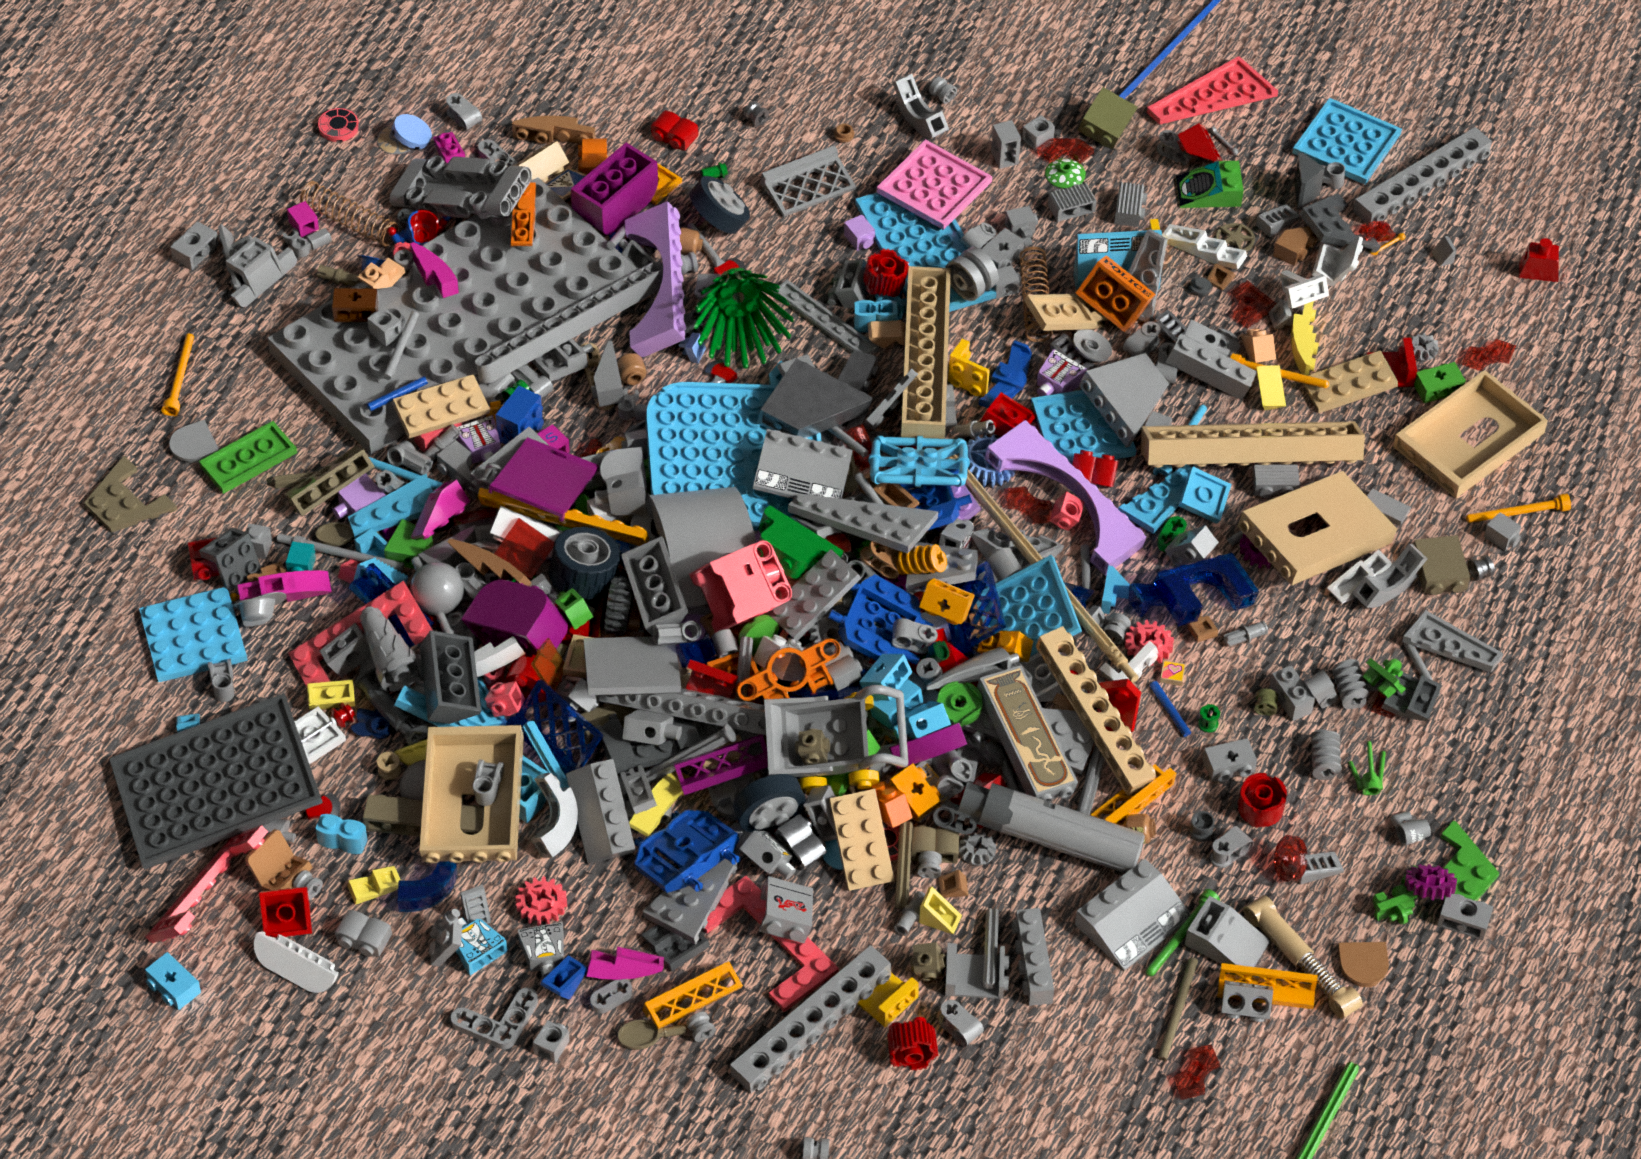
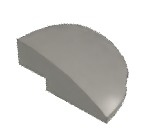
M994 528L972 532L971 537L986 560L991 556L990 552L1001 547L1010 548L1022 569L1031 565L1004 532H995ZM1020 530L1041 557L1046 558L1052 555L1055 558L1063 550V545L1043 535H1039L1038 538L1025 535L1024 530Z

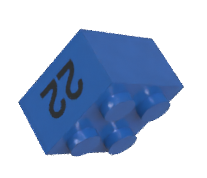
M521 386L516 388L495 414L497 432L501 443L506 445L528 427L533 431H539L542 428L544 420L542 418L543 406L541 395Z

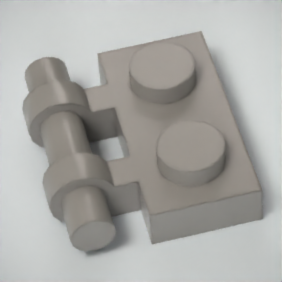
M458 909L447 911L442 916V921H437L432 926L430 936L436 940L431 943L429 954L431 955V965L441 966L461 946L462 925L458 924V917L460 916Z

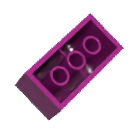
M627 142L624 143L571 188L572 209L587 223L604 234L611 235L613 232H617L624 225L626 219L638 214L652 200L658 186L657 161Z
M496 580L490 582L479 591L461 618L482 645L485 646L491 642L495 648L514 636L526 653L525 657H532L534 654L546 659L548 662L568 630L566 618L542 589L535 585L527 586L523 583L520 584L518 581Z

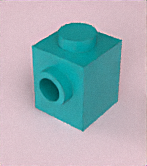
M292 541L286 560L287 572L313 570L316 560L314 544Z

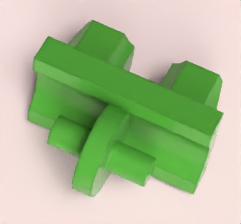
M1372 658L1366 662L1370 668L1365 672L1363 678L1373 687L1382 678L1384 681L1377 689L1385 697L1389 698L1396 691L1401 694L1405 691L1406 688L1395 677L1396 675L1401 677L1403 671L1400 670L1402 663L1398 659L1384 660L1383 665L1385 668Z
M1403 884L1396 886L1392 890L1394 897L1392 899H1388L1384 892L1375 894L1372 902L1376 909L1374 916L1377 921L1389 917L1391 922L1397 920L1401 925L1408 922V915L1413 914L1412 908L1415 907V899L1418 895H1413V891L1409 892Z

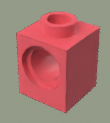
M1066 491L1055 501L1049 521L1059 528L1069 531L1079 522L1085 502Z

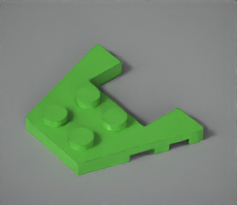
M1453 821L1442 833L1441 838L1459 849V851L1443 869H1448V873H1454V878H1457L1455 894L1478 901L1498 878L1499 872L1460 825ZM1406 874L1401 880L1402 884H1405Z

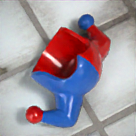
M417 210L409 216L404 230L396 233L394 227H389L387 233L394 244L398 242H415L423 246L444 231L447 221L451 217L442 216L443 218L438 221V218L432 212Z

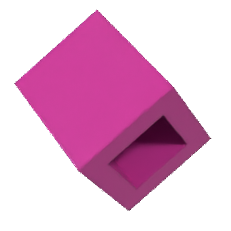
M306 201L287 209L289 223L298 230L300 237L319 230L318 218Z
M553 424L539 431L538 435L549 446L567 453L570 452L569 439Z

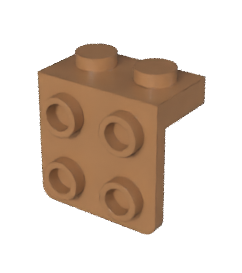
M277 829L272 830L264 838V843L258 849H253L245 857V862L262 891L293 888L296 877L302 871H310L313 868L308 860L297 857L292 853L281 831Z

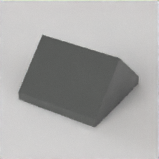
M1298 153L1294 175L1297 210H1302L1320 195L1325 169L1304 153Z

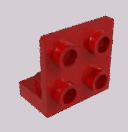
M1403 338L1397 352H1382L1398 381V387H1414L1417 366L1412 339Z
M690 659L687 668L691 669L692 672L686 689L727 698L732 697L739 676Z
M1128 678L1099 683L1100 687L1106 690L1112 706L1118 709L1123 724L1128 726L1130 731L1133 732L1142 692ZM1105 727L1106 730L1113 731L1112 728Z

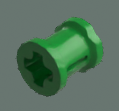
M1207 704L1200 709L1201 718L1198 721V726L1202 731L1211 733L1217 730L1218 719L1221 713L1217 706Z

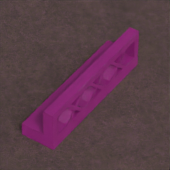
M760 734L674 763L684 795L767 768V746L763 735ZM760 741L763 753L752 755L747 752L750 744ZM735 750L741 753L736 762L731 763L725 760L730 751ZM714 758L719 763L715 769L708 770L703 767L706 759ZM688 765L697 768L694 776L686 779L683 778L680 768Z

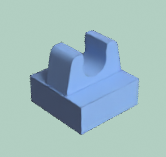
M692 333L690 338H685L679 344V347H684L682 354L688 355L690 362L699 363L706 350L704 342L701 346L698 344L700 333Z

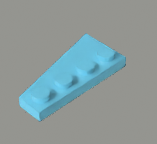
M1186 464L1165 477L1163 482L1158 485H1152L1144 494H1138L1128 504L1124 503L1119 506L1118 510L1126 514L1129 520L1154 534L1179 507L1189 470L1192 467Z
M427 474L420 476L348 516L354 537L358 538L371 528L377 532L399 525L402 519L406 521L418 519L430 493L433 492Z

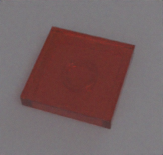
M518 518L494 554L509 562L531 580L553 549L554 541L521 518Z

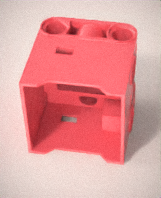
M764 540L714 560L689 574L693 584L701 587L713 614L711 625L715 633L748 622L786 603L792 597L791 587L772 545ZM757 548H760L763 551V558L760 557V555L762 554ZM776 590H779L781 592L782 599H780L779 592L775 594Z

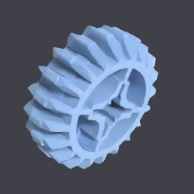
M984 434L983 438L976 435L974 440L969 439L967 443L968 458L970 459L968 469L979 482H982L983 487L990 483L993 488L996 482L1002 486L1003 481L1009 482L1010 477H1014L1016 471L1003 470L999 473L984 459L988 446L998 440L994 434L992 437H987Z

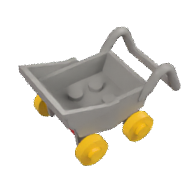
M870 685L839 700L828 701V696L764 700L769 775L788 774L794 777H805L798 779L803 793H806V795L810 794L812 788L827 785L826 778L817 776L851 772L848 774L849 785L857 786L858 789L871 788V785L879 783V772L869 770L873 764L888 763L899 767L908 766L904 694L901 690L884 685ZM873 694H881L896 699L900 757L886 753L870 756L868 754L866 710L874 707ZM808 729L822 730L825 738H829L830 741L828 763L804 765L800 755H797L795 751V741H798L799 732Z

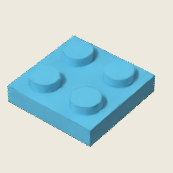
M1192 467L1189 470L1178 506L1217 524L1221 521L1232 484Z

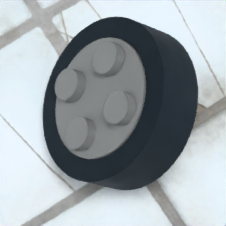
M703 176L689 193L692 204L703 216L696 225L700 231L710 223L723 232L735 234L750 218L748 207L731 186L717 178Z
M755 771L752 774L755 781L742 789L733 801V809L742 829L753 833V831H772L778 829L801 814L805 808L806 798L797 778L794 776L776 774L763 777L761 771Z

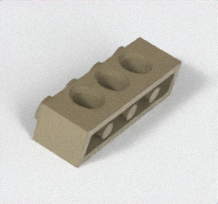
M356 445L284 495L295 512L303 516L375 466L365 450Z

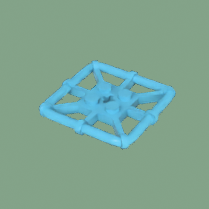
M880 435L874 438L871 454L868 458L872 482L876 484H915V487H921V485L963 486L966 483L967 470L970 465L967 443L961 438L937 439L923 438V436L909 438L883 437ZM896 446H917V449H914L912 447H905L901 449ZM923 447H945L940 450H936L934 448H926L922 450ZM880 450L883 451V452H885V453H887V454H889V455H891V456H893V457H884V456H881V455H880ZM959 453L958 459H945ZM879 467H893L882 472L879 471ZM945 469H957L959 473L954 474Z

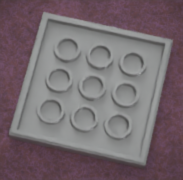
M653 636L584 638L588 695L681 692L676 644L656 645L653 641Z

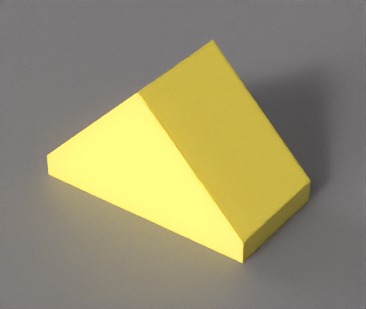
M929 887L920 905L919 923L954 934L962 915L933 887Z

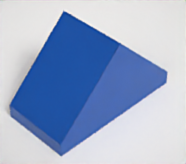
M568 955L541 981L540 985L570 1000L586 974L588 967Z

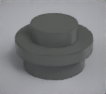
M1203 277L1193 279L1190 285L1193 293L1198 296L1208 294L1212 287L1211 282Z

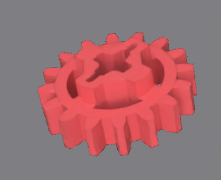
M1145 620L1144 625L1136 622V628L1131 626L1129 632H1126L1124 647L1128 649V655H1134L1135 657L1149 641L1157 647L1159 653L1157 654L1156 661L1159 664L1162 663L1163 658L1168 660L1169 654L1173 652L1174 637H1171V631H1165L1164 624L1160 627L1157 626V621L1149 624L1148 620Z
M544 876L541 881L534 877L533 883L530 884L525 881V888L519 887V895L515 897L517 912H520L522 919L528 917L529 924L534 920L537 921V926H540L542 921L550 924V919L558 921V914H565L564 908L567 907L566 891H562L561 883L555 886V879L552 878L549 882H546V877Z

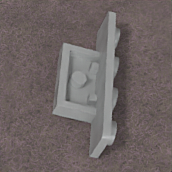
M222 224L218 226L220 233L218 238L223 244L224 249L222 253L226 259H229L253 239L250 235H247L234 242L232 233ZM226 265L232 278L230 283L237 290L245 284L243 278Z

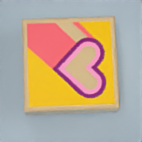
M1164 660L1160 683L1182 686L1186 664Z

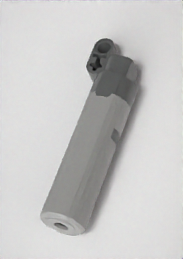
M967 782L960 805L943 801L936 806L933 814L934 822L938 826L961 834H971L978 824L1122 873H1127L1137 865L1145 839L1142 832L1058 804H1053L992 783L990 789ZM947 810L951 816L949 818H942L939 815V811ZM959 814L957 821L954 822L955 815ZM965 818H969V819H970V822H969L968 825H965V824H964Z

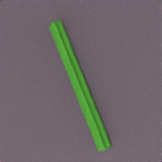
M1352 1062L1346 1064L1296 1159L1313 1158L1358 1073L1359 1066Z

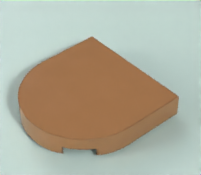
M1386 942L1338 943L1340 969L1344 977H1347L1360 987L1376 986L1385 978L1389 968Z

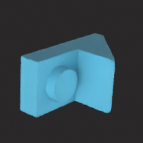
M1109 565L1101 605L1103 613L1110 614V608L1115 607L1117 597L1130 599L1132 590L1131 585L1113 566Z

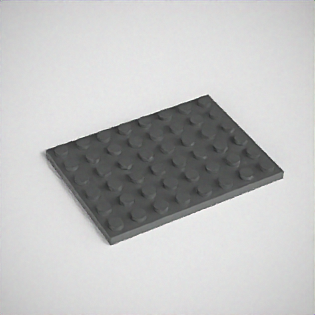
M285 693L109 758L144 870L239 835L246 830L260 825L263 826L323 803Z

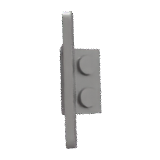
M254 237L227 259V267L240 274L245 283L231 294L239 307H247L297 264V258L293 250L288 247L277 256L272 246Z

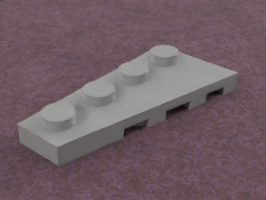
M1151 229L1146 231L1128 273L1156 294L1138 318L1145 323L1152 322L1168 241L1167 238Z
M1426 610L1407 631L1402 640L1404 643L1488 672H1492L1502 660L1504 654Z

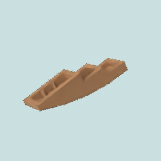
M451 538L447 541L457 553L472 564L483 576L491 570L501 580H508L512 577L520 584L523 583L527 586L532 584L518 569L490 551Z

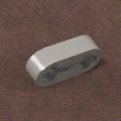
M627 979L614 980L595 991L590 997L592 1010L596 1013L604 1014L628 1001L632 996L631 982ZM617 988H626V993H622L621 991L617 992ZM597 999L605 1000V1005L597 1004Z

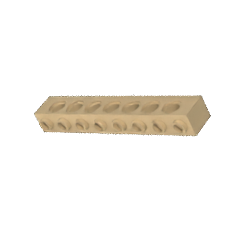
M1062 626L1040 636L1036 644L1037 650L1085 728L1090 732L1091 738L1126 795L1129 797L1140 792L1155 780V770L1144 758L1142 748L1134 742L1129 727L1125 726L1121 721L1120 713L1110 703L1106 690L1100 687L1095 672L1087 666L1084 654L1078 651L1074 645L1072 635L1066 632ZM1058 652H1064L1067 656H1062ZM1070 670L1076 671L1078 675L1072 674ZM1081 689H1086L1090 693H1084ZM1093 708H1098L1101 712H1096ZM1105 727H1110L1113 731H1108ZM1117 745H1120V746H1122L1125 750H1120V749H1118L1116 746H1117ZM1128 764L1134 765L1137 769H1131Z

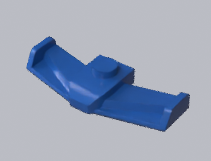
M1015 340L1012 342L1008 364L1003 362L998 364L991 379V382L996 383V385L984 397L979 399L978 405L989 408L1001 392L1012 399L1020 390H1023L1027 383V373L1032 354L1028 345Z

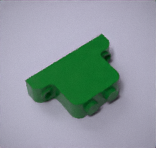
M771 505L764 510L758 526V530L761 533L759 541L764 540L772 545L785 575L794 579L800 578L830 549L840 558L842 557L844 552L842 549ZM757 548L762 554L760 555V557L763 558V551L760 548Z

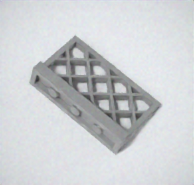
M835 145L762 173L760 185L764 190H767L783 217L856 190L855 183L838 157V150ZM836 164L839 170L838 173H834L826 169L828 166ZM809 173H820V180L808 177ZM824 175L835 178L833 185L822 181ZM799 179L803 181L801 187L790 184L791 180ZM839 179L847 182L849 186L842 188L836 186V183ZM806 182L817 185L815 192L804 188ZM821 186L831 191L829 194L824 195L818 193V190ZM772 187H784V193L774 192ZM791 189L799 192L797 199L787 196V190ZM802 193L813 196L812 200L808 202L799 199ZM785 200L794 203V207L785 210L782 203Z

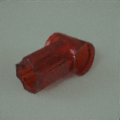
M860 424L850 428L845 433L868 450V455L864 458L853 450L855 465L858 464L861 467L860 470L863 471L870 467L868 458L871 454L872 443L864 425Z

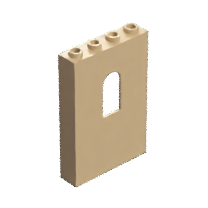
M1484 370L1395 435L1393 447L1453 497L1457 498L1544 434L1548 420L1530 407L1526 401L1515 395L1511 389L1505 387L1494 376ZM1482 418H1492L1499 425V429L1475 448L1458 436Z
M1344 471L1244 510L1238 523L1241 532L1249 538L1254 546L1259 549L1291 586L1392 543L1397 528ZM1315 513L1329 526L1305 537L1294 536L1288 530L1290 523Z
M521 725L428 727L419 849L423 862L434 864L439 861H450L453 863L475 861L483 863L495 860L499 862L517 860L524 741ZM482 759L486 763L493 764L503 762L504 775L499 785L496 800L491 805L484 806L483 828L477 834H465L460 828L462 795H474L473 782L478 761Z

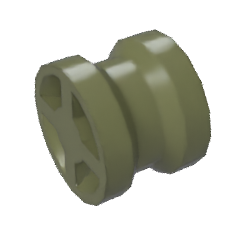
M1267 688L1258 690L1255 696L1257 701L1254 708L1255 712L1258 715H1275L1277 713L1276 702L1278 701V693Z

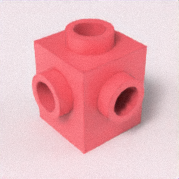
M513 681L504 684L501 682L494 684L490 688L485 700L487 707L491 710L494 717L503 715L507 717L518 713L525 698L517 682Z

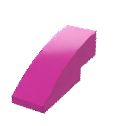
M415 242L410 243L413 261L427 286L435 284L442 298L458 294V279L448 265L425 247Z
M618 946L615 955L591 950L586 977L622 980L649 976L663 971L664 957Z

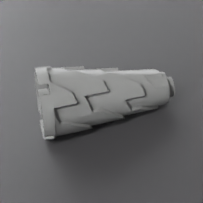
M372 606L365 608L360 615V621L381 687L384 690L389 687L391 692L402 690L404 686L409 687L416 682L414 676L417 673L420 677L422 675L420 659L413 649L408 647L401 635L396 632L389 619H386L378 608Z

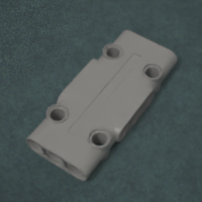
M439 155L430 159L415 158L392 190L390 203L393 207L412 208L416 211L427 210L438 216L468 218L471 214H477L480 219H486L492 215L506 217L510 215L532 179V172L526 166L511 165L508 167L503 160L493 162L490 159L452 157L449 163H445Z

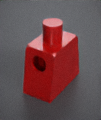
M1548 238L1541 239L1540 243H1529L1519 261V278L1558 282L1559 246L1553 245L1552 241Z

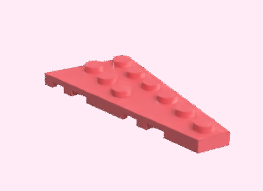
M1238 56L1148 106L1147 114L1160 125L1277 97L1278 90Z

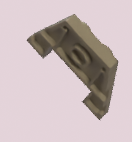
M125 456L120 459L84 502L85 508L111 533L139 524L138 522L149 518L154 519L161 514L172 513L177 510V505L165 494L145 506L121 483L137 472V467Z

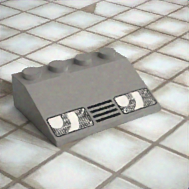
M767 429L752 489L794 499L799 493L842 499L853 450L783 433L778 430Z
M1144 859L1078 909L1075 925L1125 971L1178 930L1191 914L1162 873L1148 860Z

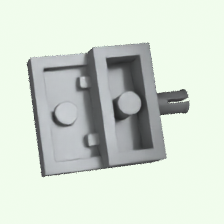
M570 339L531 362L550 381L559 380L561 377L587 368L586 354L593 352V347L590 343L580 347L573 339Z

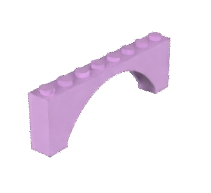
M668 201L625 220V233L630 241L634 240L640 245L658 250L663 261V278L657 297L644 318L634 329L630 330V347L641 357L648 356L685 340L686 325L684 322L685 308L683 306L684 292L682 290L683 275L681 272L683 263L680 254L682 246L679 236L681 234L679 227L680 214L677 208H673Z
M1026 420L988 446L984 459L999 473L1003 470H1019L1047 476L1066 486L1079 499L1085 502L1084 505L1092 518L1096 536V548L1092 553L1090 562L1105 576L1107 575L1108 565L1116 568L1143 548L1146 540L1143 531L1136 527L1126 514L1121 513L1109 498H1106L1093 483H1090L1079 469H1076L1068 462V459L1063 454H1060L1053 447L1052 443L1040 435L1038 430Z

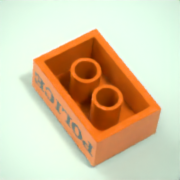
M1107 255L1096 263L1076 291L1079 297L1124 332L1135 324L1156 295Z

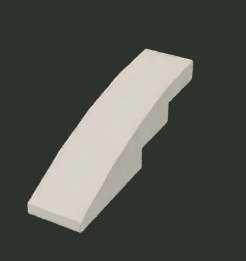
M1169 224L1162 234L1163 237L1168 239L1167 244L1224 267L1238 270L1247 257L1246 250L1227 247L1226 240L1207 237L1205 230Z
M514 636L495 648L490 642L474 652L477 677L503 667L525 654Z

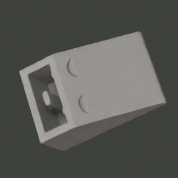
M1211 896L1208 897L1188 928L1185 946L1220 964L1226 963L1250 967L1256 966L1270 943L1268 938L1231 906Z

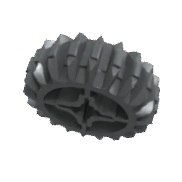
M614 576L611 580L605 613V633L623 636L627 631L633 599V589L627 576Z

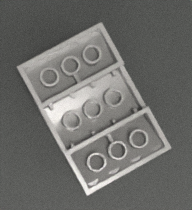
M736 487L649 495L657 534L664 538L687 609L708 607L709 605L701 587L693 584L689 574L714 560L756 543L748 510L740 492Z

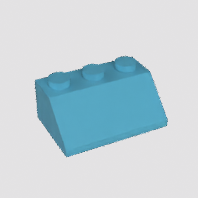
M523 755L519 818L528 823L542 809L546 801V797L534 779L540 774L549 772Z

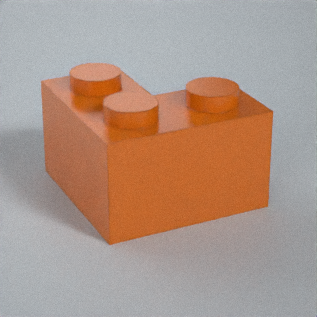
M885 781L872 785L871 788L867 789L876 790L882 822L894 828L913 818L905 793Z

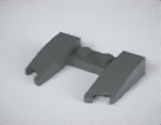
M616 713L609 716L610 721L603 726L597 725L596 731L607 760H614L616 772L620 774L623 771L628 772L630 768L637 770L640 764H642L643 768L658 765L700 742L701 739L693 721L673 716V725L682 727L681 737L679 740L669 739L660 745L640 743L631 746L629 740L623 739V727Z

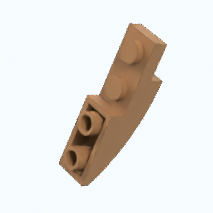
M535 116L515 120L512 123L513 137L520 140L537 141L540 144H548L553 142L554 139H558L562 142L569 141L582 145V139L596 138L595 127L579 125L578 118Z

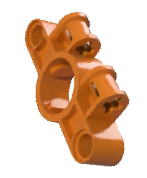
M826 638L801 651L791 647L779 648L770 654L766 661L765 669L737 683L735 688L736 695L745 701L753 700L759 696H762L763 700L790 698L787 692L799 690L806 683L812 694H814L817 689L827 684H834L825 663L835 659L840 654V644L834 639ZM828 642L833 643L835 651L831 655H826L823 651L824 645ZM786 652H791L800 657L798 661L801 667L804 666V673L800 681H793L789 683L790 686L788 687L781 686L776 682L778 680L777 676L771 671L772 664L776 658L780 659L785 656ZM744 684H750L753 689L751 695L747 697L741 694V687Z

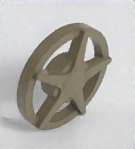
M1229 223L1221 226L1217 231L1216 239H1220L1219 236L1223 232L1227 235L1226 243L1236 246L1237 249H1242L1241 244L1243 241H1251L1249 246L1242 249L1246 250V252L1254 246L1255 235L1243 223ZM1228 228H1237V230L1230 231ZM1241 230H1245L1250 236L1243 235Z

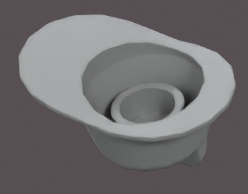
M283 592L267 593L252 599L238 601L233 607L236 610H240L245 627L260 626L271 619L274 606L283 602L287 596Z

